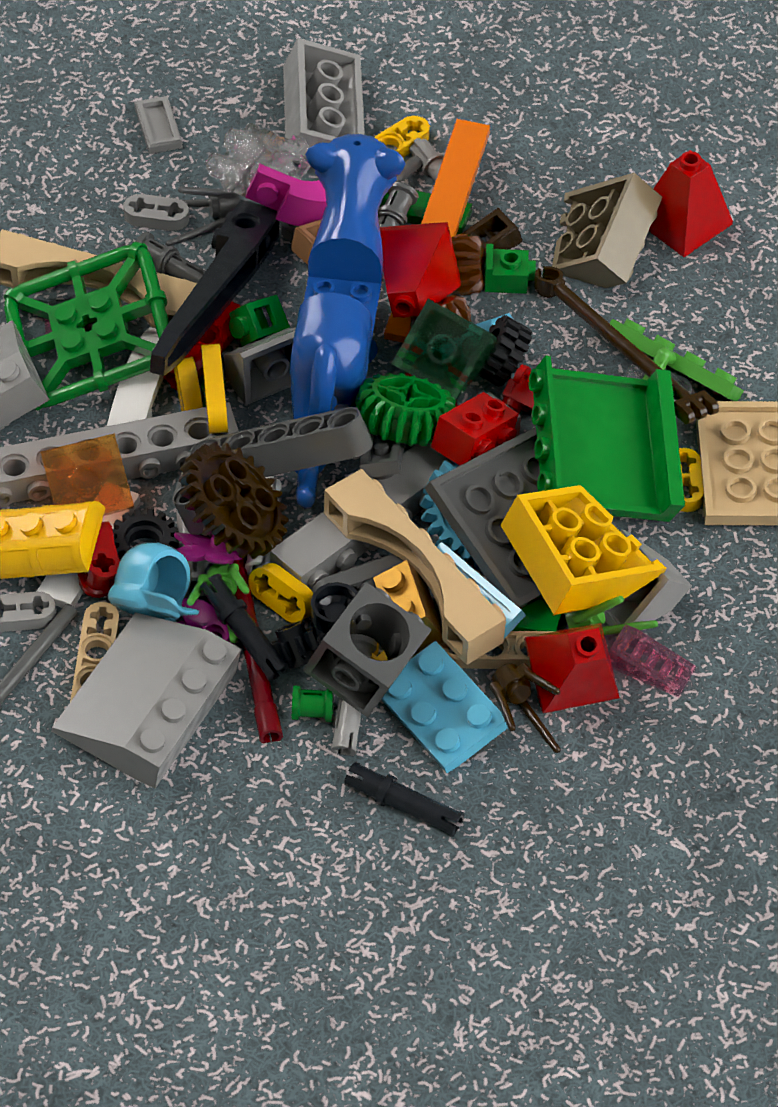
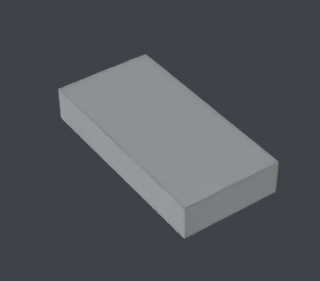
M168 96L134 102L135 111L149 154L183 148L182 139Z

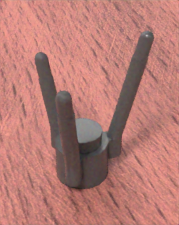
M180 186L178 188L179 193L209 196V199L183 201L187 203L188 207L209 206L211 217H218V220L166 241V245L172 246L221 228L229 211L233 212L240 202L238 191H231L230 188L212 189Z

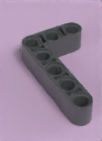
M346 407L208 438L194 445L189 451L188 457L204 444L210 446L213 442H217L221 447L228 443L232 452L238 447L241 448L243 458L254 457V466L256 468L264 466L265 471L263 475L269 477L359 457L371 449L373 440L360 411L355 407ZM178 481L172 501L187 531L190 534H201L205 526L202 522L194 523L192 521L196 513L195 511L185 509V505L190 500L180 495V491L186 486Z

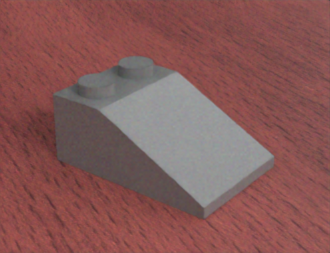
M13 320L0 327V428L49 401V397Z

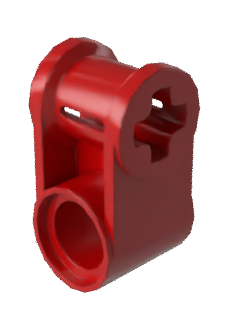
M109 521L101 523L89 572L77 573L82 591L95 598L108 595L110 588L114 585V577L120 562L114 543L113 529Z

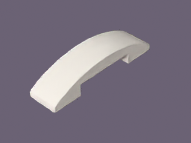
M151 327L140 337L155 344L159 340L156 328ZM132 351L127 363L146 356ZM148 371L119 382L107 426L151 418L152 405L164 377Z

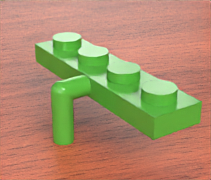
M612 318L610 324L642 352L654 358L653 362L663 370L668 365L732 401L740 399L744 390L734 385L737 378L720 368H717L716 372L712 373L703 368L706 361L688 351L682 357L673 352L676 346L674 343L659 335H656L654 340L647 338L643 335L646 328L628 318L624 324ZM646 374L643 377L646 380L649 378Z

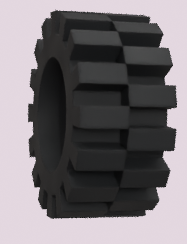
M502 315L501 318L496 320L495 325L492 324L489 328V333L483 337V343L478 346V353L474 355V363L471 366L472 372L498 387L503 386L505 381L508 382L511 379L512 372L515 373L517 371L518 364L522 363L525 358L523 355L528 351L530 347L528 344L532 340L531 329L507 315Z
M141 509L134 510L133 517L127 512L122 515L123 522L117 519L113 523L114 543L120 561L124 554L132 548L130 547L131 543L140 538H152L157 540L158 543L175 549L179 548V541L174 537V533L178 532V528L175 527V522L172 518L166 520V514L161 511L157 516H154V509H147V514L141 515Z

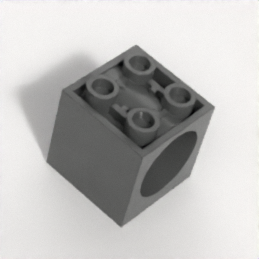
M366 582L323 638L303 671L368 718L431 632V629L424 624L418 615L405 611L394 603L384 590L374 588ZM350 634H360L375 639L384 650L387 661L374 660L362 654L355 647Z

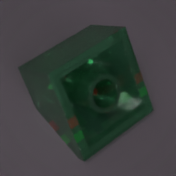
M427 299L391 364L412 376L415 375L416 378L428 379V382L432 384H440L441 389L448 390L451 396L457 400L479 374L498 339L490 332Z

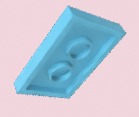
M436 640L410 659L381 699L446 773L461 765L508 728L501 711Z

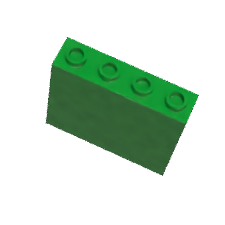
M545 355L537 367L532 369L529 376V389L533 391L534 397L531 419L533 425H536L537 433L534 454L535 458L539 459L540 468L537 481L538 492L581 485L612 516L670 522L685 506L671 371L656 369L646 380L552 368L551 356Z

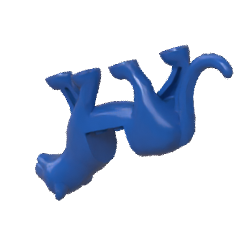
M346 134L333 139L330 143L315 144L305 154L307 162L315 169V174L325 189L326 207L308 259V281L304 302L300 305L293 339L290 361L293 419L333 411L334 407L339 404H348L349 407H356L357 392H359L360 385L364 384L367 378L368 364L372 362L378 351L377 344L372 338L383 277V247L377 212L383 197L396 182L397 176L401 174L406 163L397 151L389 149L383 142L372 136ZM326 464L295 471L298 474L297 504L303 509L311 508L315 503L319 473Z

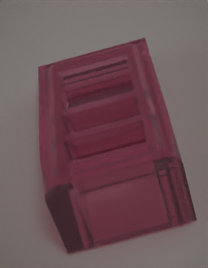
M625 624L609 651L614 670L678 698L696 669V666L627 624ZM628 648L633 650L631 654L626 652ZM643 654L648 656L645 663L640 661ZM658 661L664 663L659 672L654 670ZM674 667L679 669L672 681L667 676Z

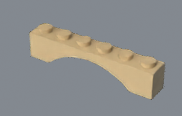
M2 229L0 232V284L14 288L23 282L67 267V262L73 260L80 262L97 255ZM123 262L84 275L85 286L96 289L108 286L123 265ZM139 268L120 296V299L129 304L144 299L147 294L141 268ZM156 272L160 288L166 293L168 301L166 311L170 322L197 283ZM71 280V281L65 282V283H63V284L73 285V282H72V280ZM152 313L143 316L151 327L156 328Z
M360 469L324 490V514L346 538L369 543L387 550L404 561L408 560L417 573H419L431 589L439 606L442 620V640L466 665L504 643L506 618L501 608L496 604H491L482 595L476 582L471 578L467 579L458 570L452 557L447 553H442L435 546L428 532L423 528L419 529L411 521L404 507L399 503L395 504L387 496L378 480H372L363 469Z

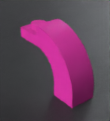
M259 164L245 195L247 199L276 210V220L296 226L322 220L326 207L325 189L319 180L304 181L296 179L262 164Z

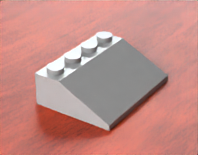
M135 612L55 722L51 732L132 778L156 788L236 674L241 649L208 630Z

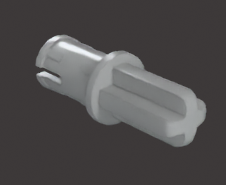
M416 138L410 146V152L413 156L416 155L421 158L422 171L425 176L430 175L436 181L444 155L438 154L426 139Z

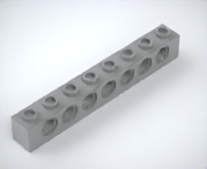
M230 402L226 403L228 433L209 434L207 408L202 407L0 447V508H5L14 502L29 499L40 501L46 499L49 495L64 492L79 493L86 488L104 485L105 483L118 485L124 480L139 477L149 479L158 476L160 473L180 470L185 464V459L188 457L191 448L200 441L239 432Z

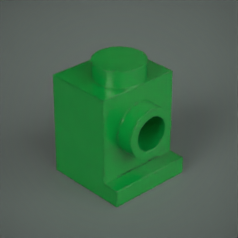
M486 244L485 292L527 294L528 281L535 280L536 260H529V250L493 249V244Z
M277 295L244 304L229 313L231 318L229 321L230 333L234 338L240 340L242 347L290 328ZM264 309L267 310V313L273 325L271 327H269L266 317L264 315Z

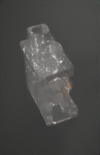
M250 122L243 130L230 128L223 141L227 152L224 155L216 152L211 153L205 161L209 175L220 180L224 191L229 193L235 192L244 197L259 164L300 180L311 167L305 155L309 149L305 138L293 135L291 139L281 137L268 129H259L256 124ZM293 160L300 162L299 166L296 169L292 162Z

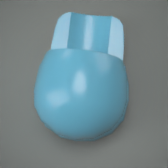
M143 543L129 549L119 562L115 584L108 593V599L112 605L132 615L136 612L173 622L182 615H198L200 612L196 609L182 607V601L190 582V567L183 554L161 543Z

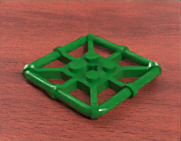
M137 241L77 262V260L67 262V267L23 282L14 288H8L3 296L5 299L4 312L6 321L8 323L13 320L30 357L55 348L57 351L58 359L42 381L49 401L34 409L37 411L96 390L100 392L107 391L112 384L150 371L151 353L156 344L130 335L126 322L152 313L158 338H160L169 323L166 311L168 301L166 293L160 288L153 258L148 251L147 245ZM125 261L108 286L87 293L83 279L84 275ZM139 268H141L147 294L144 299L122 306L120 296ZM71 280L76 298L54 306L27 297ZM19 309L48 319L52 332L29 341L25 340ZM95 322L92 325V330L86 332L84 327L89 323ZM124 349H129L146 356L106 371L103 357ZM92 362L93 376L58 388L70 369Z

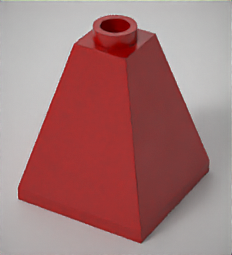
M689 150L669 164L653 188L662 196V200L657 209V217L651 224L649 232L682 257H686L731 226L733 220L711 165L703 160L698 153Z
M448 222L380 227L383 247V273L393 317L421 316L460 287L461 279Z
M601 622L524 638L532 672L560 689V693L554 695L535 684L543 714L620 698Z

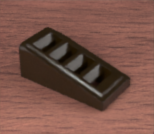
M499 208L462 233L480 238L484 249V260L486 258V244H493V249L510 250L523 242L518 227ZM499 230L500 233H498L497 235H495L494 232H496V231ZM487 236L490 240L485 242L482 238Z

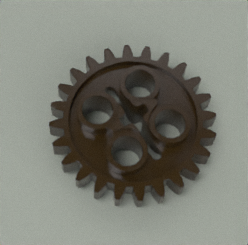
M213 442L210 446L207 444L202 445L185 459L186 463L180 468L184 474L179 478V482L186 487L180 491V495L190 500L185 505V509L195 511L196 516L192 521L194 523L202 522L205 526L202 533L204 536L210 533L214 535L215 546L223 542L228 554L237 550L240 558H244L249 554L252 559H255L259 555L265 556L283 541L282 537L288 532L284 525L289 522V519L282 512L287 509V506L278 502L282 492L273 490L271 485L275 482L274 478H265L263 475L265 467L260 466L256 468L253 456L245 459L243 458L241 448L238 447L232 452L228 443L220 447L217 442Z

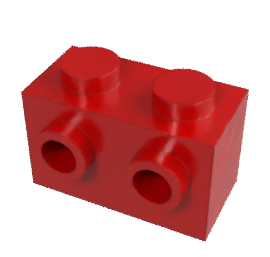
M482 392L439 416L431 448L460 466L515 438L517 433L515 425L519 413L507 407L503 401Z

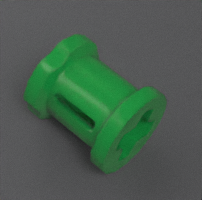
M293 686L292 720H299L300 717L324 718L325 722L332 723L334 693L329 689H301L300 686Z

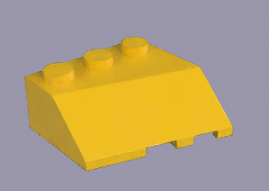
M581 485L517 495L500 525L554 615L590 609L617 596H623L625 599L656 579L667 569L658 559L653 562L639 550L642 544L632 534L626 537L612 524L613 516Z

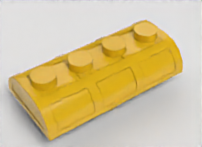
M88 501L75 504L0 510V579L32 578L34 576L89 572L105 512L104 505L99 501Z

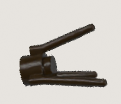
M510 663L498 668L493 674L492 682L488 687L496 697L508 730L514 731L516 729L508 703L519 705L545 742L555 753H559L561 748L526 700L531 694L530 681L554 695H558L560 689L532 672L525 663H521L519 666Z

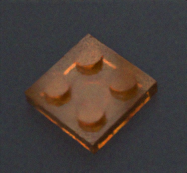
M115 433L40 451L53 505L99 501L105 507L103 516L134 508Z

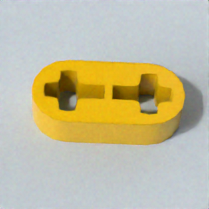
M193 357L184 358L174 368L181 412L203 407Z
M679 448L680 462H687L689 467L688 473H682L683 486H689V493L692 496L691 498H685L684 496L685 506L680 511L692 512L699 509L703 504L704 491L701 457L690 448Z
M267 563L252 570L248 580L249 588L258 600L291 623L311 616L313 591L275 563Z

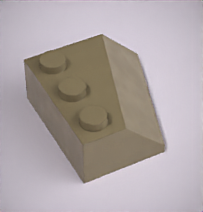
M635 173L565 193L564 202L571 204V209L569 213L565 212L561 215L560 225L567 226V231L556 241L552 267L560 269L563 276L603 288L627 283L633 274V267L639 252L645 246V238L649 228L657 217V209L662 196Z

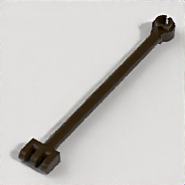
M543 266L542 277L541 269L538 268L536 270L534 287L540 296L545 298L557 296L648 377L656 369H662L565 285L563 273L560 269L552 266ZM671 377L673 398L675 400V416L684 424L694 422L695 418L700 420L707 417V414L713 415L719 412L717 401L706 391L703 390L690 394Z

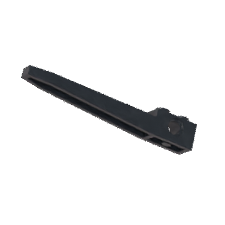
M241 200L233 212L229 211L227 213L223 226L220 229L217 228L212 237L211 247L216 250L215 259L160 336L151 353L150 373L165 376L180 364L254 276L279 237L280 221L276 220V210L261 204Z

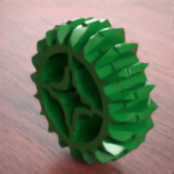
M388 372L384 376L376 374L373 375V378L365 379L364 384L360 385V390L357 392L355 408L360 411L370 434L380 435L382 440L389 439L395 441L396 444L406 443L409 446L419 444L424 447L428 443L432 444L439 416L455 408L456 400L448 390L441 389L440 384L430 383L428 379L416 378L415 375L406 376L403 373L393 375Z

